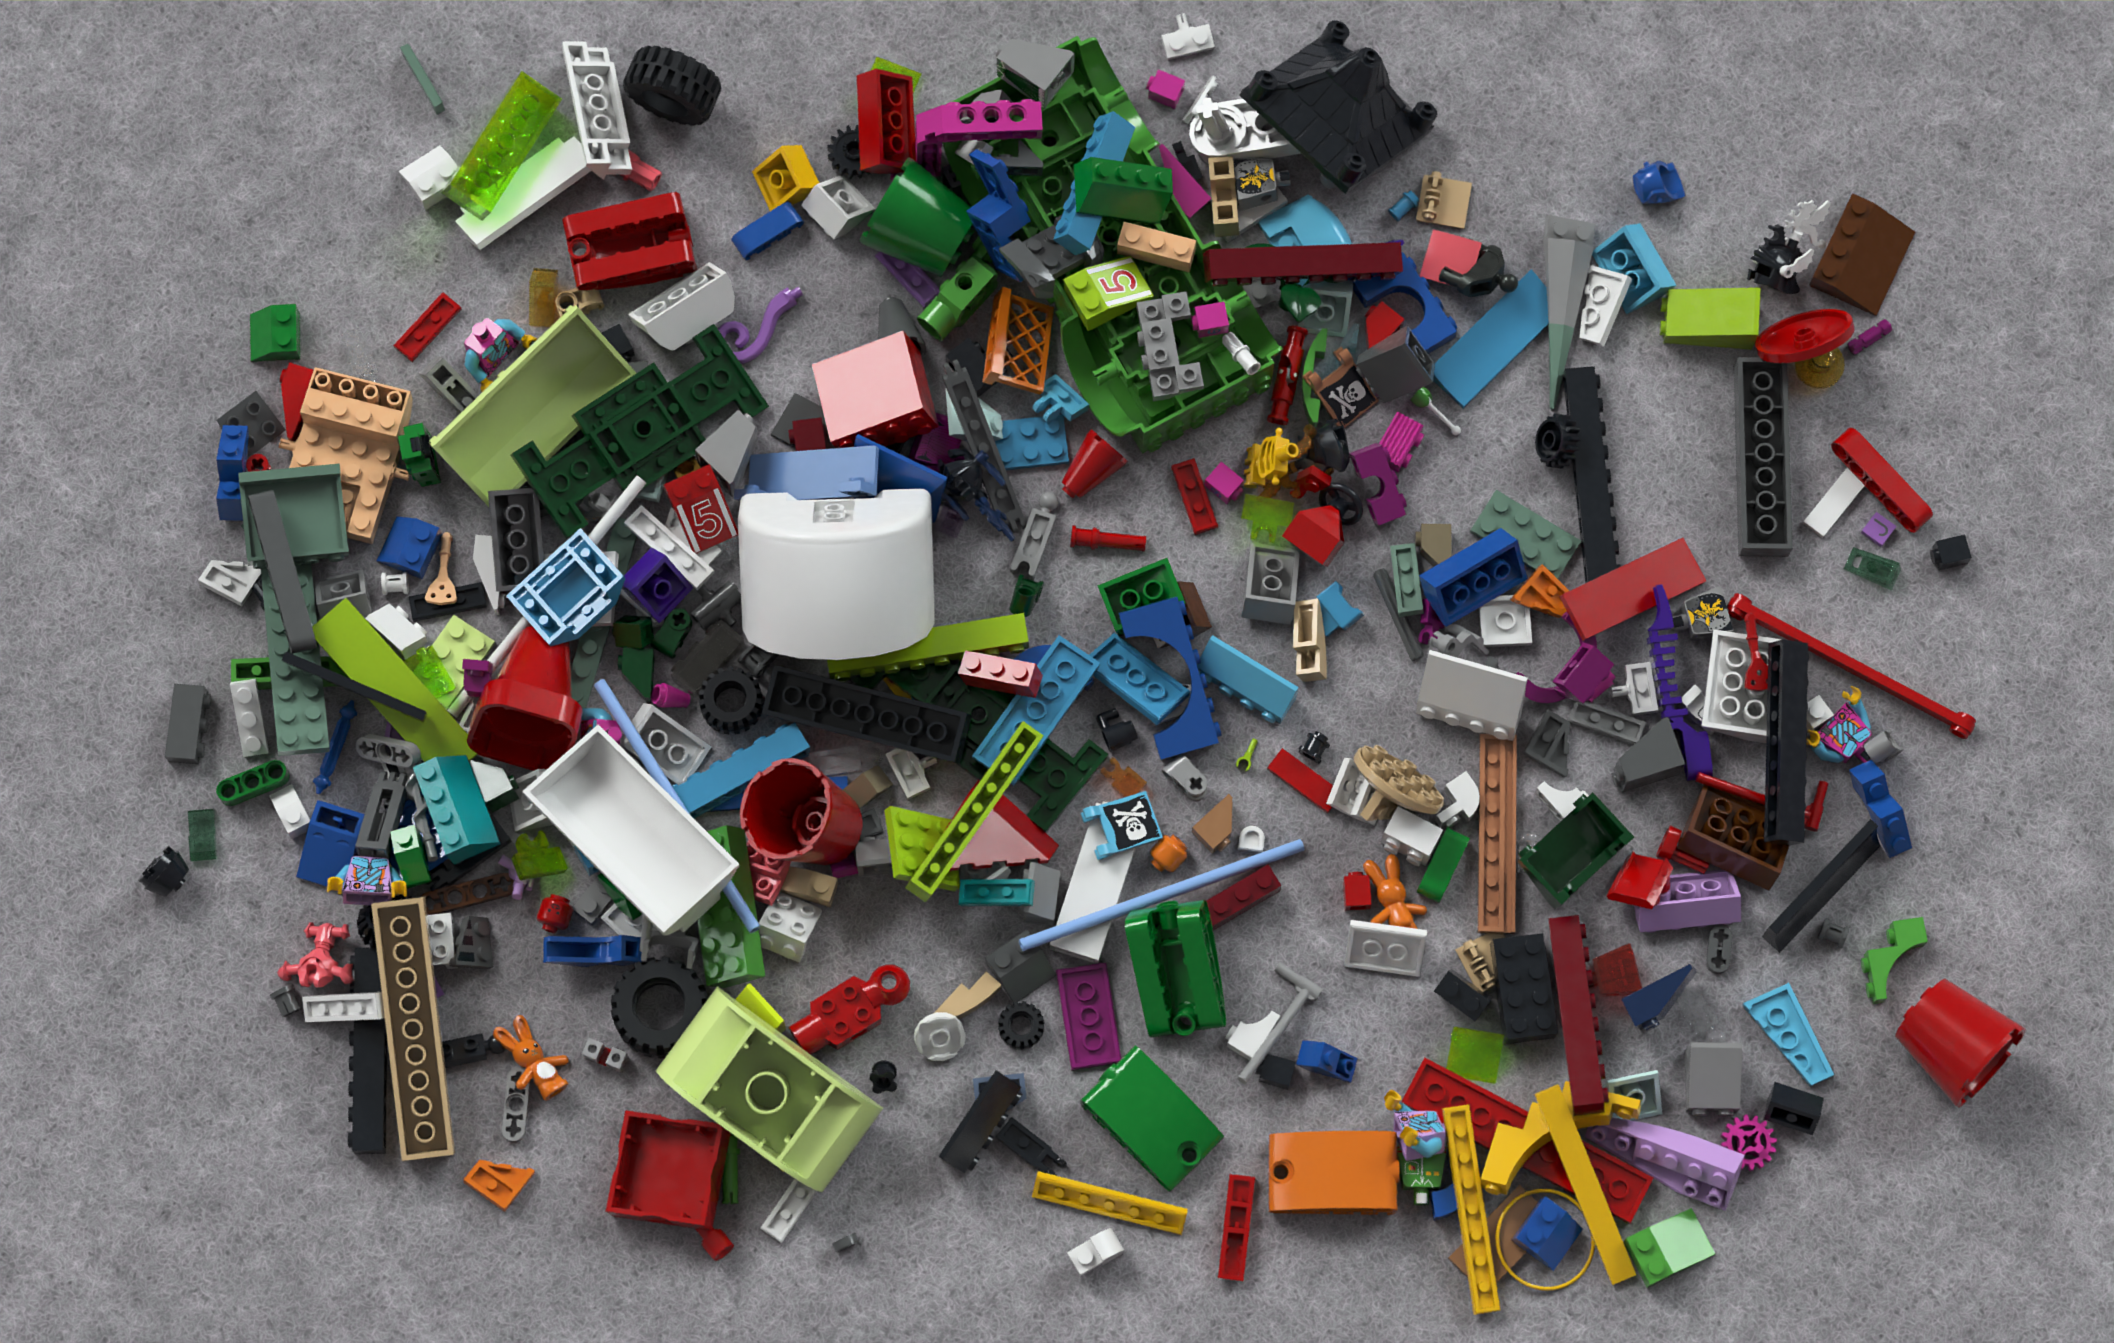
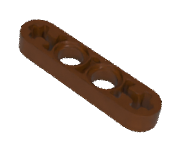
M499 873L437 889L433 892L429 891L422 894L421 897H425V902L427 903V898L438 901L441 900L439 895L443 894L446 907L442 908V903L434 904L433 910H429L426 907L427 915L442 914L508 897L513 893L514 880L509 877L508 873ZM501 879H506L507 882L512 883L508 886L507 891H503L501 887L495 888L496 894L492 895V889L488 882L493 881L494 886L500 885ZM477 885H484L487 888V893L482 898H477L473 895V889ZM453 891H458L462 894V900L458 904H451L448 901V896Z

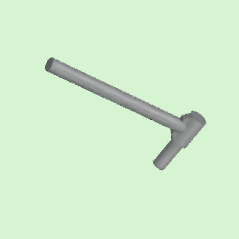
M1279 963L1274 971L1295 984L1294 987L1298 995L1239 1075L1238 1080L1242 1084L1248 1082L1305 1001H1316L1323 991L1315 983L1303 975L1299 976L1282 963Z

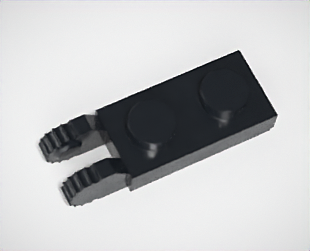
M1013 1117L1008 1120L996 1136L997 1140L1033 1168H1038L1043 1173L1057 1176L1051 1168L1042 1163L1046 1156L1063 1168L1067 1164L1064 1159L1052 1151V1147Z

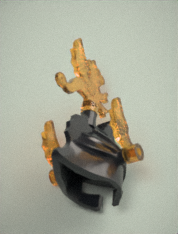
M1337 419L1326 420L1324 427L1321 422L1315 425L1307 424L1303 429L1305 435H1298L1297 437L1298 455L1289 459L1297 458L1299 460L1288 463L1287 474L1279 479L1278 485L1275 486L1272 484V480L1265 479V485L1262 486L1265 489L1256 500L1258 502L1269 501L1271 497L1276 496L1281 485L1286 489H1294L1292 496L1293 498H1298L1301 494L1300 487L1297 482L1290 481L1289 475L1312 465L1329 476L1334 473V469L1338 472H1344L1350 460L1344 426L1333 428V425L1338 422Z

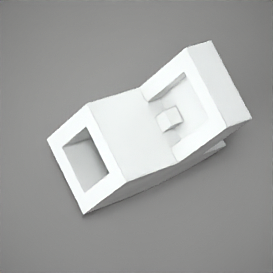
M1465 771L1444 787L1445 793L1453 804L1436 815L1435 821L1440 828L1445 825L1448 828L1460 821V815L1468 822L1477 810L1480 799L1479 791L1472 778Z
M1109 1228L1092 1236L1090 1240L1067 1252L1081 1276L1100 1264L1103 1266L1125 1253V1250L1112 1228Z

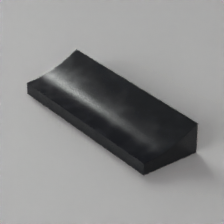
M1871 819L1765 931L1762 937L1779 953L1881 846L1877 837L1878 825Z

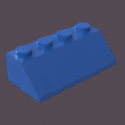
M1502 528L1419 575L1425 597L1446 627L1528 579L1518 540Z

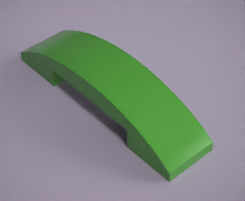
M1323 328L1314 339L1306 357L1303 375L1308 371L1313 372L1315 358L1324 359L1328 329ZM1302 377L1303 408L1310 426L1318 423L1320 399L1311 398V387Z

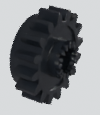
M847 125L846 132L843 133L842 130L838 129V137L831 136L832 144L827 146L828 152H830L828 154V161H833V170L839 168L840 176L846 173L849 179H852L853 175H857L861 179L862 174L866 171L860 170V152L857 155H850L848 153L851 149L860 150L859 125H856L855 130H851L850 126Z
M1553 414V417L1548 416L1547 420L1542 422L1537 430L1535 437L1536 452L1541 458L1540 461L1546 463L1547 467L1563 469L1564 466H1570V460L1576 459L1574 452L1580 449L1577 446V442L1581 441V438L1577 437L1580 428L1575 427L1577 421L1571 420L1569 415Z

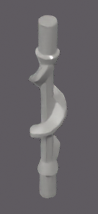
M414 764L407 768L404 767V770L409 775L405 788L409 798L415 802L418 810L414 814V820L418 831L423 834L422 843L425 845L428 861H436L438 855L434 843L435 839L430 833L425 814L428 807L425 799L420 794L418 780L413 770V767L417 766V764Z

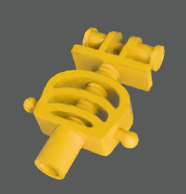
M1277 428L1275 430L1276 436L1266 437L1261 445L1254 443L1252 447L1246 449L1248 456L1244 464L1249 465V468L1244 470V476H1246L1245 488L1255 489L1257 485L1264 486L1265 479L1272 480V484L1276 486L1280 482L1279 479L1287 474L1288 460L1296 457L1299 449L1296 444L1289 443V439L1281 437L1283 434L1282 428Z

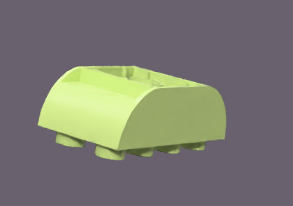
M716 987L656 1070L658 1075L671 1088L696 1108L781 1170L819 1192L824 1191L884 1109L719 987Z

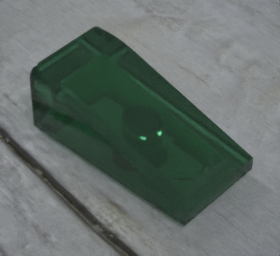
M1853 547L1844 570L1892 590L1901 571V566L1899 562ZM1863 557L1859 567H1854L1852 564L1854 558Z

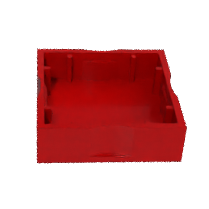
M625 1110L618 1145V1162L612 1175L606 1212L618 1218L712 1231L731 1132L714 1122L692 1119L674 1120L661 1115Z

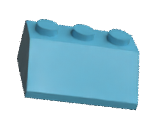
M1641 223L1623 226L1593 250L1592 256L1599 268L1628 275L1632 278L1621 305L1626 314L1665 295L1668 289H1673L1677 286Z

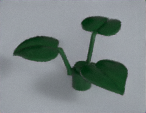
M1265 243L1252 244L1245 248L1275 246ZM1324 278L1326 282L1339 283L1333 282V278ZM1309 279L1305 282L1304 285L1310 284ZM1280 280L1279 290H1281V296L1278 305L1282 310L1290 312L1298 323H1301L1319 309L1321 298L1313 289L1303 287L1297 283L1285 284V280Z

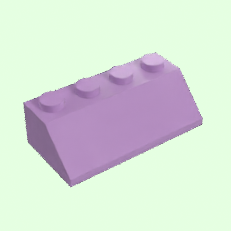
M1725 870L1706 871L1705 874L1694 872L1670 875V889L1668 892L1660 894V902L1657 906H1654L1652 910L1634 906L1640 932L1652 933L1658 930H1679L1687 927H1705L1715 924L1727 925L1733 922H1741V895L1733 874Z

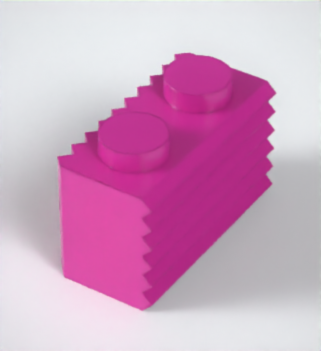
M1400 412L1396 413L1379 443L1382 447H1386L1389 452L1391 461L1388 464L1390 469L1398 473L1401 467L1407 468L1413 457L1409 453L1413 446L1418 448L1424 438V434L1421 433L1423 425Z

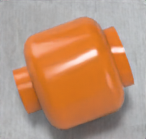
M1174 834L1171 837L1164 835L1150 850V854L1154 858L1151 863L1160 872L1164 869L1174 872L1186 860L1187 852L1185 850L1188 847Z

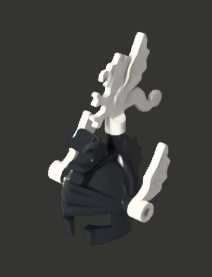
M1813 200L1808 203L1800 202L1797 205L1802 207L1799 209V214L1796 216L1794 210H1791V213L1788 214L1793 218L1792 222L1785 220L1786 225L1784 227L1778 224L1775 226L1769 225L1768 228L1774 231V235L1772 238L1765 237V244L1759 245L1758 249L1754 251L1751 260L1757 265L1755 270H1748L1747 280L1754 279L1756 284L1767 285L1785 294L1799 293L1800 287L1796 281V274L1808 268V264L1812 262L1814 250L1810 248L1805 254H1802L1797 245L1804 232L1809 235L1812 245L1818 246V248L1826 246V241L1823 239L1817 242V230L1812 225H1818L1821 221H1824L1825 216L1829 214L1828 209L1831 202L1826 201L1819 208H1817ZM1793 226L1790 239L1785 236L1784 228L1788 229Z

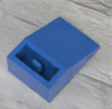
M317 800L308 826L296 877L327 887L328 879L335 877L345 865L350 864L352 857L358 856L355 845L365 814Z

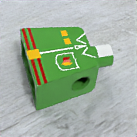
M1397 1146V1160H1399L1402 1190H1413L1414 1205H1429V1190L1438 1191L1440 1189L1446 1146L1445 1150L1440 1154L1410 1161L1405 1160L1400 1147Z

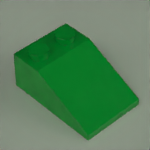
M1168 558L1097 585L1118 636L1124 635L1118 614L1120 612L1176 596L1178 601L1183 600L1184 604H1186Z

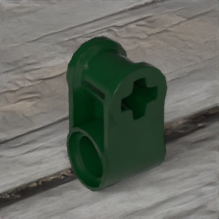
M1020 574L1014 588L1009 608L1010 612L1013 614L1024 613L1025 617L1030 616L1035 604L1039 601L1044 582H1035L1024 578V575Z
M681 608L672 610L662 627L655 634L651 647L674 659L676 656L674 653L678 647H682L685 638L692 628V620L689 613ZM683 618L685 624H679L677 626L675 620H681Z

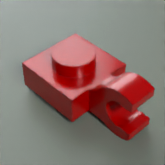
M1312 465L1298 472L1297 478L1293 481V484L1297 487L1290 492V495L1300 499L1308 490L1316 493L1330 486L1332 477Z

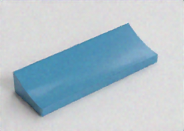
M1532 269L1518 281L1515 291L1506 293L1435 363L1433 381L1463 409L1548 326L1547 287Z

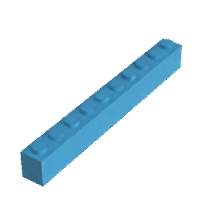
M795 722L791 725L784 724L777 728L775 733L769 737L762 736L758 738L747 749L740 748L736 750L725 761L718 760L711 764L709 769L703 773L696 772L689 776L683 784H674L672 787L691 817L695 819L744 792L752 778L758 772H762L771 766L772 762L786 758L802 760L810 756V746ZM574 846V851L588 875L591 876L599 870Z

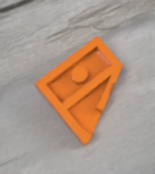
M1542 564L1538 566L1510 600L1519 605L1561 618L1567 610L1560 596L1569 590Z
M478 1160L463 1179V1183L505 1212L535 1174V1170Z

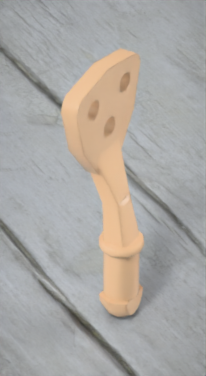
M445 532L441 536L438 577L429 586L425 595L427 603L436 605L454 604L457 601L455 586L449 579L447 570L449 558L451 557L450 549L453 537L450 532Z

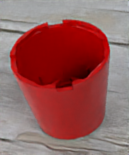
M780 759L772 762V765L764 771L758 772L748 784L740 807L741 827L745 830L749 840L748 843L757 852L772 859L819 865L835 864L845 859L855 849L862 833V814L854 799L817 767L800 759Z
M1942 979L1932 988L1928 987L1921 995V1000L1906 1011L1903 1015L1905 1019L1899 1026L1895 1037L1957 1107H1961L1966 1103L1964 1098L1967 1095L1972 1099L1998 1072L2011 1056V1053L2008 1052L2009 1048L2013 1043L2017 1046L2021 1042L2026 1029L1949 980Z

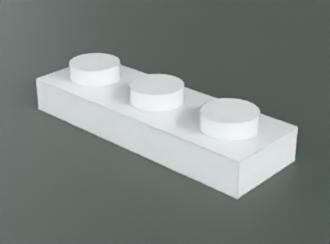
M256 679L231 682L230 688L243 757L268 754L269 748Z

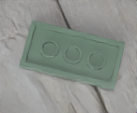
M1498 490L1494 492L1470 530L1472 534L1482 539L1502 528L1518 540L1525 566L1535 571L1538 566L1543 564L1557 579L1581 543L1580 539Z

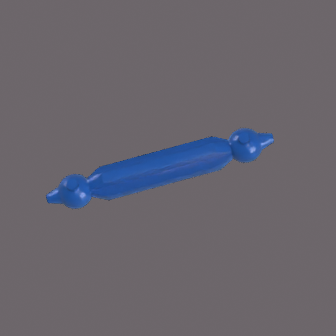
M353 700L339 710L342 717L338 720L330 740V752H326L320 767V775L313 779V783L316 786V794L320 795L324 789L331 785L329 777L334 772L349 732L350 720L357 716Z

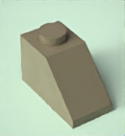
M1421 524L1420 531L1415 532V546H1420V554L1433 567L1452 557L1451 524Z

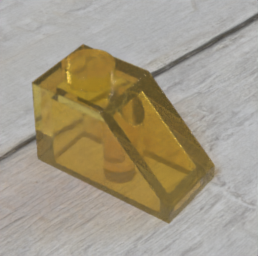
M533 269L529 281V325L551 327L554 324L555 301L558 293V270Z

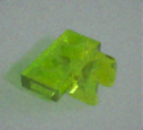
M1245 494L1241 519L1253 521L1250 539L1255 540L1260 530H1267L1269 532V542L1275 544L1278 525L1285 527L1290 525L1295 503Z
M539 830L538 835L532 841L526 833H522L517 838L515 846L518 853L514 854L511 860L520 881L562 874L568 869L560 847L548 848L549 843L544 831Z

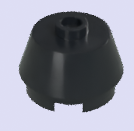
M167 846L162 851L164 852L162 856L155 858L142 873L144 876L138 880L145 886V890L164 897L172 890L177 892L186 881L184 876L189 871L179 851H174L170 846Z

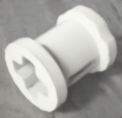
M386 572L382 573V594L387 595L388 592L408 594V572L396 575H387Z

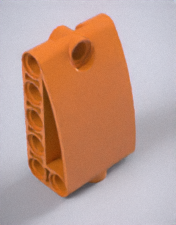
M1311 1131L1270 1134L1269 1212L1285 1214H1329V1212H1333V1214L1353 1215V1212H1361V1215H1378V1212H1387V1215H1394L1397 1211V1183H1399L1397 1132ZM1284 1168L1287 1172V1177L1285 1179H1277L1273 1173L1274 1169Z

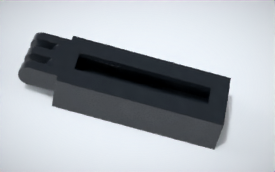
M492 814L490 817L501 844L465 859L458 865L453 864L454 868L448 871L443 862L430 870L431 882L426 883V885L434 880L437 881L430 887L432 892L442 888L447 883L451 886L512 842Z

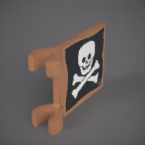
M1339 347L1333 352L1336 359L1342 364L1339 368L1323 380H1321L1316 372L1313 373L1312 371H1308L1302 377L1320 399L1330 417L1338 420L1335 423L1336 426L1343 425L1345 428L1379 400L1372 393L1365 378L1363 379L1359 375L1349 350Z

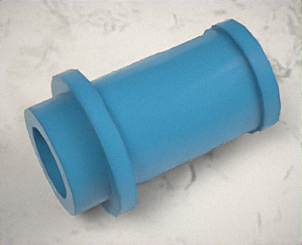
M1412 191L1404 192L1403 197L1394 206L1389 208L1388 212L1399 222L1413 207H1418L1417 203L1420 200Z

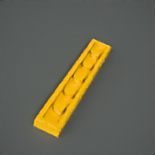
M1039 1171L1032 1193L1033 1198L1182 1235L1188 1212L1186 1208Z

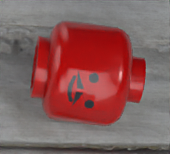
M551 894L550 897L542 900L536 919L539 923L543 924V930L556 934L557 930L567 929L574 910L569 904V899Z

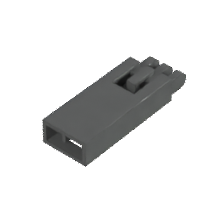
M387 771L380 772L378 782L373 785L355 845L359 856L389 859L393 847L390 831L398 829L408 796L405 789L406 773H400L397 781V772H391L388 780ZM387 799L383 804L384 808L388 809L387 812L379 813L382 800Z

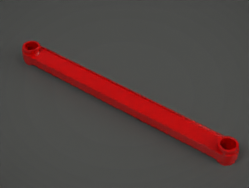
M1735 593L1728 602L1727 610L1729 616L1734 619L1743 621L1746 614L1752 613L1756 617L1755 622L1787 640L1808 643V651L1946 723L1951 726L1949 731L1953 735L1961 739H1967L1973 732L1976 719L1964 712L1956 713L1753 606L1752 601L1742 594Z

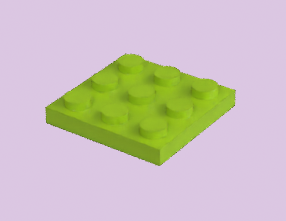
M889 806L884 811L893 878L910 881L945 831L951 819ZM948 871L937 888L950 891L958 890L960 888L959 871Z

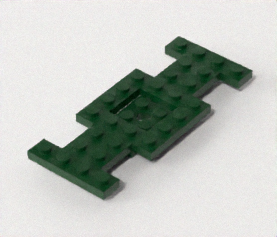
M712 324L692 338L705 357L703 361L669 382L666 381L653 362L572 415V418L585 437L548 461L545 460L533 440L510 455L566 539L580 528L582 529L588 525V522L575 504L612 479L615 480L621 491L624 492L636 476L646 482V485L642 488L644 489L696 455L695 449L706 440L696 424L732 401L735 402L743 415L748 413L751 417L756 416L769 407L715 324ZM639 422L648 425L649 433L647 435L638 433L637 424Z
M961 661L957 665L951 663L942 666H936L935 663L925 664L924 668L912 670L910 667L900 668L899 672L891 674L885 673V671L875 672V675L871 677L850 676L849 681L857 686L874 690L882 679L886 677L914 700L972 714L975 709L984 710L986 716L983 720L976 721L973 718L971 719L960 764H957L975 779H982L988 769L974 760L972 755L1016 694L965 685L958 674ZM1047 739L1018 780L1040 797L1027 816L1046 833L1108 758L1109 754L1088 739L1073 758L1050 739Z

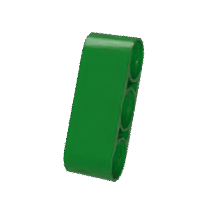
M272 760L222 780L217 785L216 793L223 804L235 806L284 786L289 781L290 774L283 762ZM275 769H282L283 774L277 779L271 778V773ZM259 779V784L255 788L247 787L249 780ZM235 788L236 791L232 797H224L225 790Z
M1446 829L1417 889V893L1440 903L1470 840L1469 837L1452 829Z

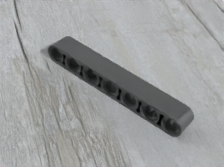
M270 490L249 495L248 500L291 654L317 648L315 635L274 491Z

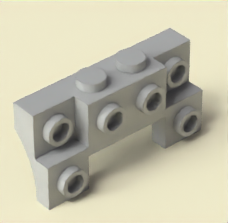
M1187 292L1162 295L1161 299L1137 302V313L1141 331L1137 332L1139 347L1144 346L1145 355H1141L1143 370H1148L1153 401L1170 399L1182 393L1204 389L1200 362L1179 365L1172 322L1191 318Z

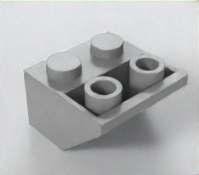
M1030 862L1029 869H1024L1023 879H1033L1035 881L1033 906H1019V914L1024 915V922L1054 925L1060 871Z

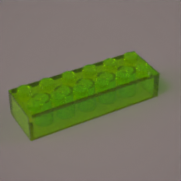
M521 71L506 90L443 189L442 194L483 221L492 212L562 98Z

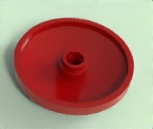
M1837 309L1813 310L1787 317L1769 326L1757 337L1755 346L1758 356L1764 361L1771 363L1798 362L1818 357L1838 348L1851 338L1855 331V326L1851 315L1845 311Z

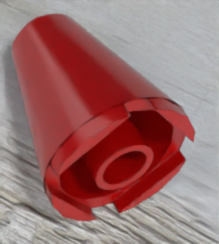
M1091 429L1062 480V483L1065 485L1062 490L1071 498H1074L1076 495L1081 498L1124 467L1128 460Z

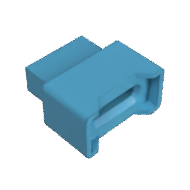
M1337 581L1316 596L1320 600L1326 637L1330 636L1340 627L1346 631L1364 616L1361 610L1352 608L1342 595L1343 587Z

